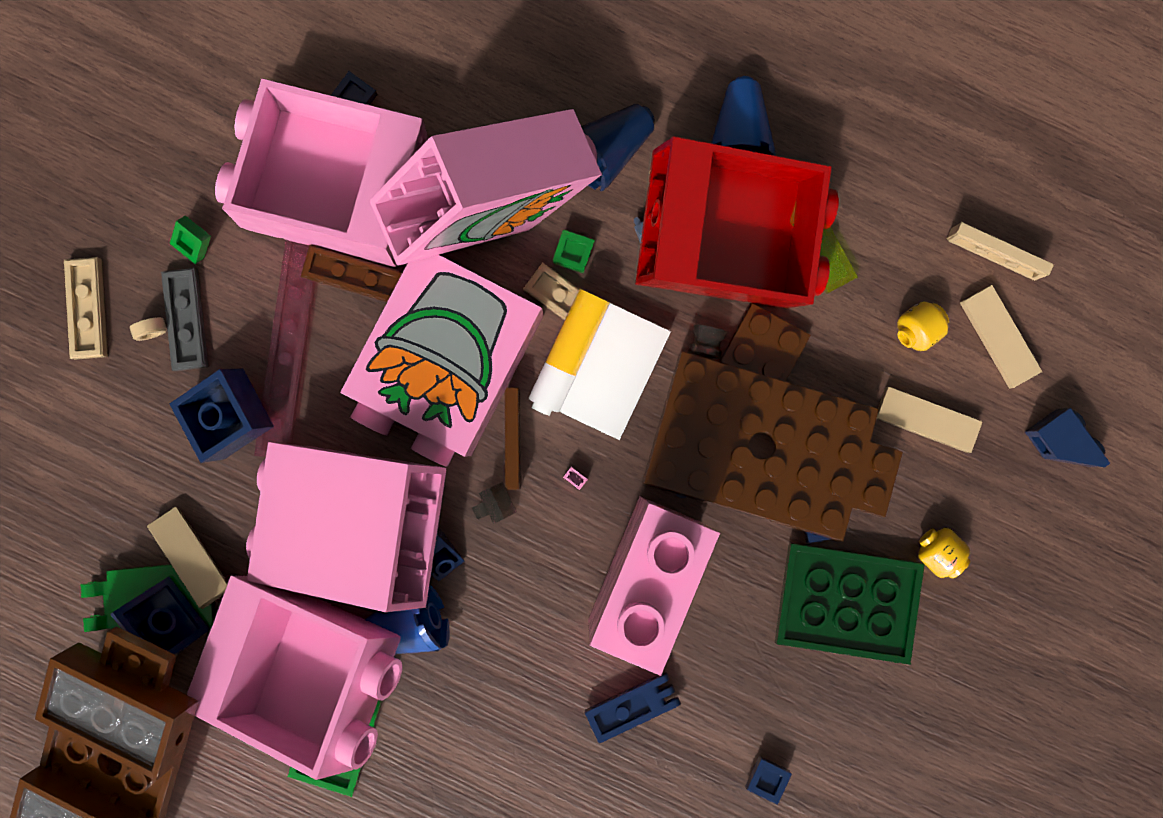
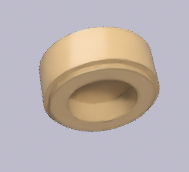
M161 317L142 320L129 327L132 337L136 341L152 339L163 335L167 331L164 319Z

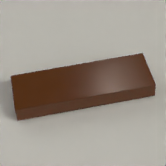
M309 245L300 277L387 303L403 272Z
M506 388L505 488L507 490L521 489L519 388Z

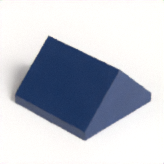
M169 576L110 614L121 629L175 655L181 653L210 630Z

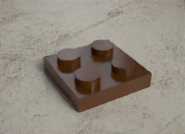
M752 303L719 362L786 382L811 335Z

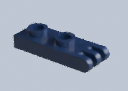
M667 672L585 709V715L599 744L681 705L679 697H674L667 701L664 699L675 692L672 684L659 689V685L670 679Z

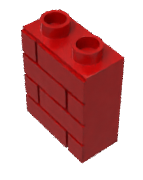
M673 136L655 148L652 153L635 284L780 308L813 305L814 296L821 295L825 290L830 273L829 260L826 256L820 255L823 229H828L833 224L839 205L837 191L829 188L832 167Z

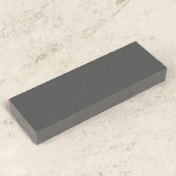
M189 268L161 272L172 371L207 368L209 365L198 269Z

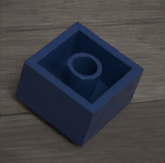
M243 368L219 369L169 403L200 463L226 459L274 427Z

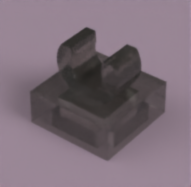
M503 482L480 492L479 495L483 502L472 507L477 520L489 515L493 524L517 512Z

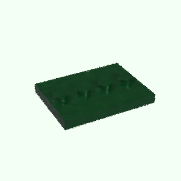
M789 543L774 642L778 645L911 665L925 564Z

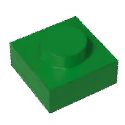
M183 216L175 223L170 245L196 264L204 259L211 235L187 216Z
M563 230L552 262L584 273L595 240Z

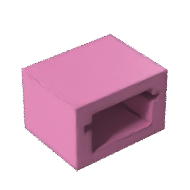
M572 466L563 477L579 490L588 480Z

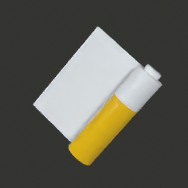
M579 289L529 396V399L534 402L532 408L549 416L552 411L561 412L620 440L671 331Z

